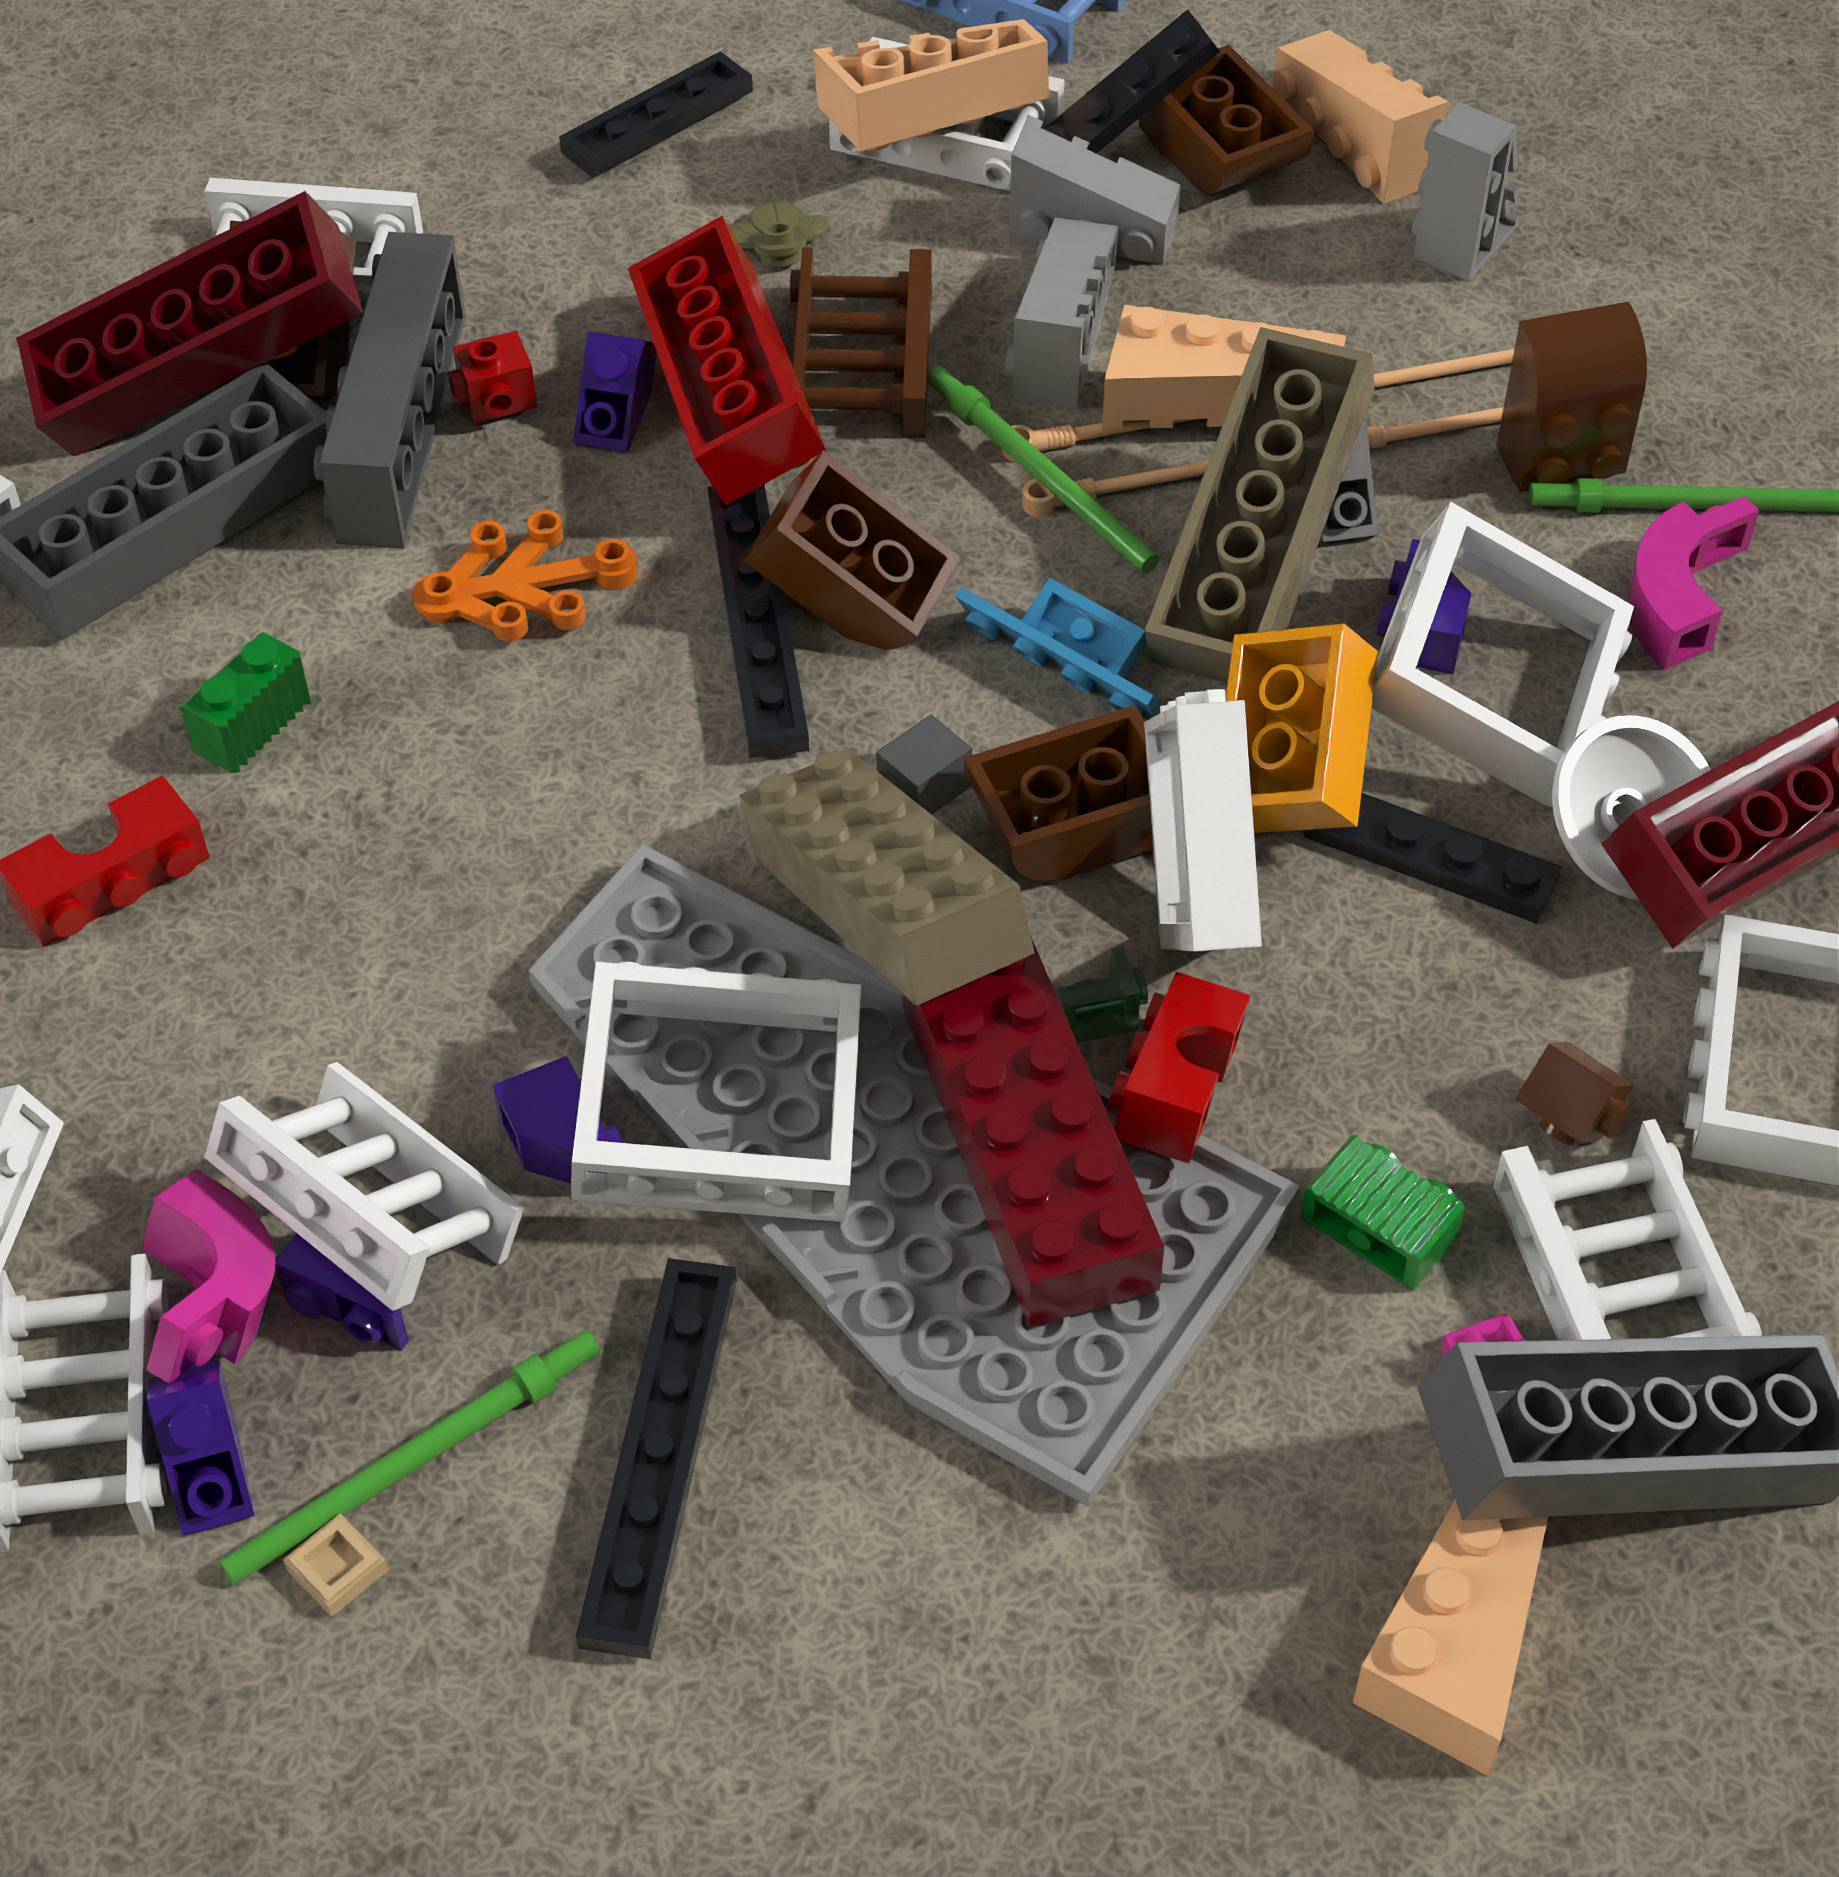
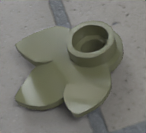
M783 201L762 203L753 209L752 220L744 223L728 224L741 247L744 249H754L760 255L761 263L770 267H785L799 262L802 258V247L806 246V242L822 237L828 230V222L824 216L811 215L800 217L795 206Z

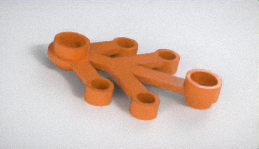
M540 510L528 518L529 535L493 574L475 577L489 559L500 557L507 549L504 527L496 521H482L471 529L472 546L449 571L431 573L417 582L413 589V601L417 611L431 622L446 624L463 617L492 630L494 635L503 641H516L526 635L528 622L525 609L550 619L552 624L559 629L572 630L580 627L586 619L583 597L571 590L560 591L553 595L539 588L593 578V581L598 586L606 590L627 588L635 582L638 576L636 554L626 542L620 539H607L597 545L592 555L533 566L548 548L560 544L564 537L560 515L552 510ZM498 596L509 602H503L494 607L482 601V599ZM564 609H574V610L568 611V612H563V611H562V610H564ZM507 620H515L511 623H503Z

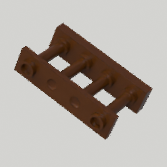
M802 247L801 270H791L790 300L791 302L798 303L793 368L810 409L892 411V416L903 417V438H925L932 297V249H910L909 271H899L898 277L814 275L813 248ZM814 297L898 299V304H907V308H897L896 313L813 312ZM811 334L896 335V341H905V345H895L894 350L810 349ZM808 371L894 373V378H904L903 383H893L892 388L807 387Z

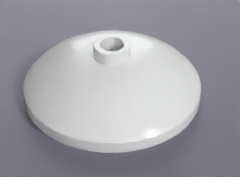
M1617 716L1589 727L1581 732L1566 748L1558 763L1553 781V813L1565 848L1579 868L1598 885L1617 895L1639 900L1601 845V842L1619 826L1613 817L1612 811L1618 815L1620 824H1622L1633 812L1710 771L1709 765L1700 752L1683 735L1673 728L1650 718Z

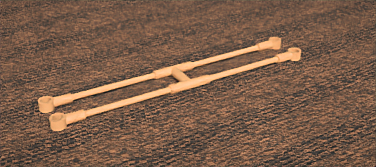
M1514 349L1374 374V387L1512 363ZM1503 407L1384 428L1382 425L1367 427L1369 449L1385 447L1387 442L1501 422ZM1173 419V424L1198 419ZM1149 420L1123 421L1122 429H1102V423L1074 428L1072 425L1067 424L1039 430H1032L1024 425H1013L1011 427L1037 450L1044 452L1074 446L1075 441L1148 429L1150 425ZM1002 449V454L1007 460L1016 462ZM1209 460L1094 481L1093 478H1087L1074 482L1093 499H1096V496L1100 494L1204 476ZM1037 479L1029 480L1023 486L1022 507L1031 516L1044 517L1051 514L1055 507L1065 505Z

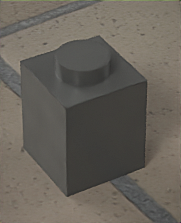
M930 714L876 751L877 772L932 815L972 787L964 772V758L972 755L973 748Z

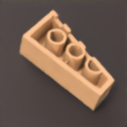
M1021 19L959 28L956 33L957 39L948 40L943 36L930 35V33L911 35L910 44L902 47L880 48L879 41L876 40L857 43L858 53L834 56L832 47L814 49L817 105L860 152L865 150H882L890 143L910 137H927L942 128L960 123H976L982 120L984 116L1005 110H1022L1028 107L1030 103L1049 98L1048 41L1028 22Z
M1331 30L1278 47L1276 69L1272 76L1274 90L1324 140L1332 155L1337 159L1341 158L1355 173L1360 185L1364 188H1369L1383 204L1417 192L1421 175L1427 167L1429 151L1424 148L1426 135L1435 120H1443L1446 116L1448 101L1438 95L1427 98L1423 95V86L1412 79L1401 82L1394 78L1392 67L1382 61L1375 64L1368 62L1364 50Z
M1124 305L1105 376L1102 429H1122L1123 421L1149 420L1150 428H1173V419L1205 418L1207 427L1223 426L1260 327L1345 347L1346 335L1274 326L1261 322L1253 323L1217 318L1209 315L1159 310L1152 307Z
M1454 1500L1361 1666L1353 1704L1489 1777L1502 1738L1548 1517L1462 1520L1456 1500Z

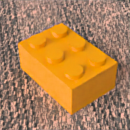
M1344 623L1234 635L1226 701L1245 700L1254 833L1358 826L1378 651Z

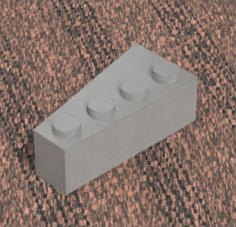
M1055 217L1047 238H1040L1036 254V266L1033 273L1029 275L1027 289L1015 316L1014 345H1009L1006 355L1005 378L1013 379L1014 401L1078 410L1116 267L1118 226Z

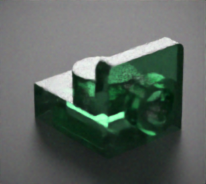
M1124 946L1110 948L1108 978L1099 980L1086 979L1074 985L1058 988L1057 998L1076 1042L1081 1043L1138 1031L1140 1005L1148 1003V990L1141 967L1131 968Z

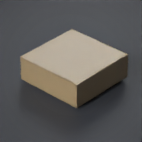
M341 1513L283 1559L286 1570L331 1617L389 1570L386 1559Z

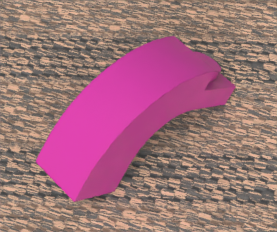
M1746 496L1722 506H1713L1701 515H1697L1683 501L1661 514L1646 530L1640 542L1627 594V603L1634 606L1630 624L1642 647L1663 670L1712 649L1722 610L1699 587L1692 575L1701 569L1749 549L1759 509Z
M194 1169L154 1198L141 1251L182 1275L195 1289V1291L160 1317L146 1370L169 1384L194 1364L200 1367L207 1363L214 1353H217L233 1364H236L245 1355L257 1335L275 1273L274 1247L269 1233L256 1213L231 1190L201 1171Z

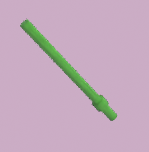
M937 366L930 371L927 383L950 402L951 412L968 426L976 425L1142 573H1149L1157 566L1159 562L1158 554L990 408V401L972 385L964 386L942 366Z
M1577 478L1574 484L1531 483L1529 487L1530 506L1574 507L1575 513H1599L1601 508L1670 509L1683 501L1691 509L1707 510L1716 505L1722 506L1743 496H1746L1759 511L1839 513V490L1602 485L1601 479Z
M584 1330L541 1358L536 1353L511 1368L512 1376L219 1560L223 1571L233 1586L310 1538L338 1514L341 1513L343 1516L527 1399L531 1404L541 1400L557 1389V1380L600 1354V1349L595 1339L587 1330Z

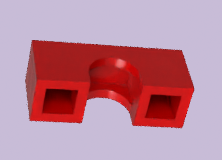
M163 775L108 803L118 836L103 850L91 854L72 853L64 849L53 834L50 833L0 859V878L8 900L43 947L62 937L75 935L93 920L118 907H126L133 904L142 894L174 877L177 878L189 874L198 864L210 859L199 820Z
M1177 971L1166 995L1156 992L1153 994L1143 1024V1029L1150 1032L1148 1034L1137 1031L1126 1062V1068L1132 1070V1073L1123 1070L1119 1071L1108 1103L1109 1109L1119 1112L1114 1129L1119 1141L1188 1164L1190 1163L1206 1124L1217 1082L1222 1083L1236 1049L1251 995Z

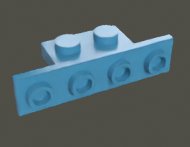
M1050 577L1022 620L963 587L955 595V598L968 614L965 622L981 635L994 640L998 633L1009 638L1015 642L1012 649L1030 663L1041 667L1045 660L1060 667L1062 671L1059 675L1076 689L1089 694L1093 687L1111 696L1108 703L1116 711L1136 705L1141 716L1143 714L1151 719L1160 714L1161 705L1153 694L1124 679L1147 645L1145 630Z

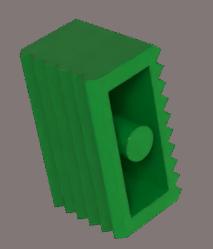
M261 632L252 641L248 642L234 658L212 678L204 682L202 687L179 707L183 713L181 717L186 721L183 725L188 729L186 731L190 737L188 741L192 744L190 749L230 773L240 772V765H247L248 758L256 757V750L264 749V743L272 742V735L280 734L281 727H288L287 720L296 719L295 713L304 712L303 705L311 704V696L300 651L265 632Z
M1351 1135L1305 1188L1300 1218L1414 1291L1420 1282L1424 1280L1428 1272L1438 1263L1443 1254L1456 1241L1465 1206L1445 1184L1433 1179L1419 1178L1415 1171H1408L1403 1163L1400 1164L1397 1157L1384 1146L1362 1142L1358 1135Z

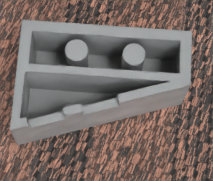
M1458 102L1443 120L1437 119L1433 122L1426 135L1424 148L1429 151L1427 167L1423 171L1418 184V192L1422 194L1421 208L1412 225V235L1416 236L1413 258L1470 281L1519 225V215L1510 212L1509 200L1515 202L1519 196L1518 186L1509 183V171L1514 173L1518 167L1517 125Z
M1028 115L1011 154L1010 237L1039 242L1040 238L1046 239L1055 217L1118 226L1117 257L1163 265L1178 225L1181 185L1124 158L1119 157L1117 163L1087 150L1089 142L1073 136L1071 142L1042 129L1043 121Z

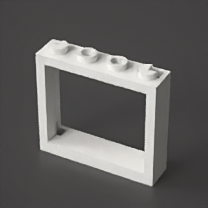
M1450 502L1421 537L1378 653L1372 709L1539 803L1552 807L1554 776L1564 751L1581 732L1596 723L1606 720V717L1602 716L1601 712L1604 704L1612 696L1619 682L1620 676L1614 670L1617 662L1622 658L1632 640V633L1627 631L1634 606ZM1453 563L1590 640L1557 748L1416 669Z
M1225 689L1187 692L1185 696L1176 697V701H1169L1168 705L1160 706V714L1144 722L1160 948L1181 951H1207L1262 947L1245 700L1226 701Z
M1724 914L1717 939L1706 937L1704 941L1703 957L1699 967V975L1710 977L1709 989L1700 988L1698 993L1693 1026L1705 1028L1704 1039L1694 1040L1688 1066V1078L1699 1080L1698 1094L1688 1093L1682 1123H1685L1684 1128L1694 1129L1691 1158L1839 1186L1838 1130L1725 1110L1739 966L1839 984V934Z
M596 962L572 1156L571 1200L845 1222L851 1176L861 984L840 983L831 979L804 980L781 978L765 973L746 975L711 972L697 967L676 969L642 966L634 962ZM620 1013L837 1032L829 1160L597 1141L611 1014ZM588 1171H591V1172H603V1173H607V1174H602V1173H590V1172H588ZM813 1190L833 1191V1192H820V1191H813Z

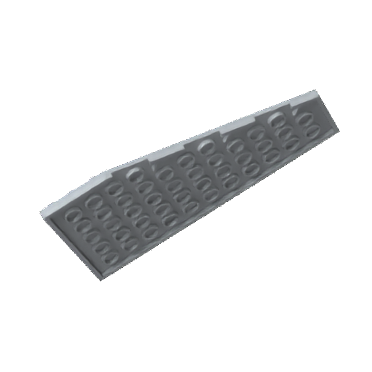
M642 844L529 969L531 986L585 1046L596 962H634L642 966L676 969L697 967L711 972L746 975L765 973L781 978L804 980L831 979L840 983L861 984L851 1176L845 1222L738 1214V1216L909 1405L1087 1507L1096 1497L1299 1199L1300 1185L1203 1135L1199 1138L1189 1164L1119 1141L1165 1246L1160 1291L1028 1327L902 1007V993L868 961ZM620 1013L611 1014L605 1068L677 1148L829 1160L837 1032ZM1092 1078L1115 1129L1119 1112L1108 1108L1113 1088ZM813 1190V1191H820V1192H833V1191Z

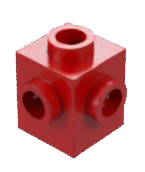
M517 331L452 346L456 370L447 372L449 385L455 403L465 402L473 423L538 408L532 365Z

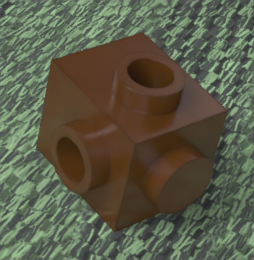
M1570 1042L1549 1043L1515 1100L1542 1117L1539 1127L1544 1132L1564 1144L1573 1146L1576 1141L1581 1144L1599 1141L1603 1135L1611 1138L1622 1126L1631 1110V1105L1625 1102L1635 1085Z

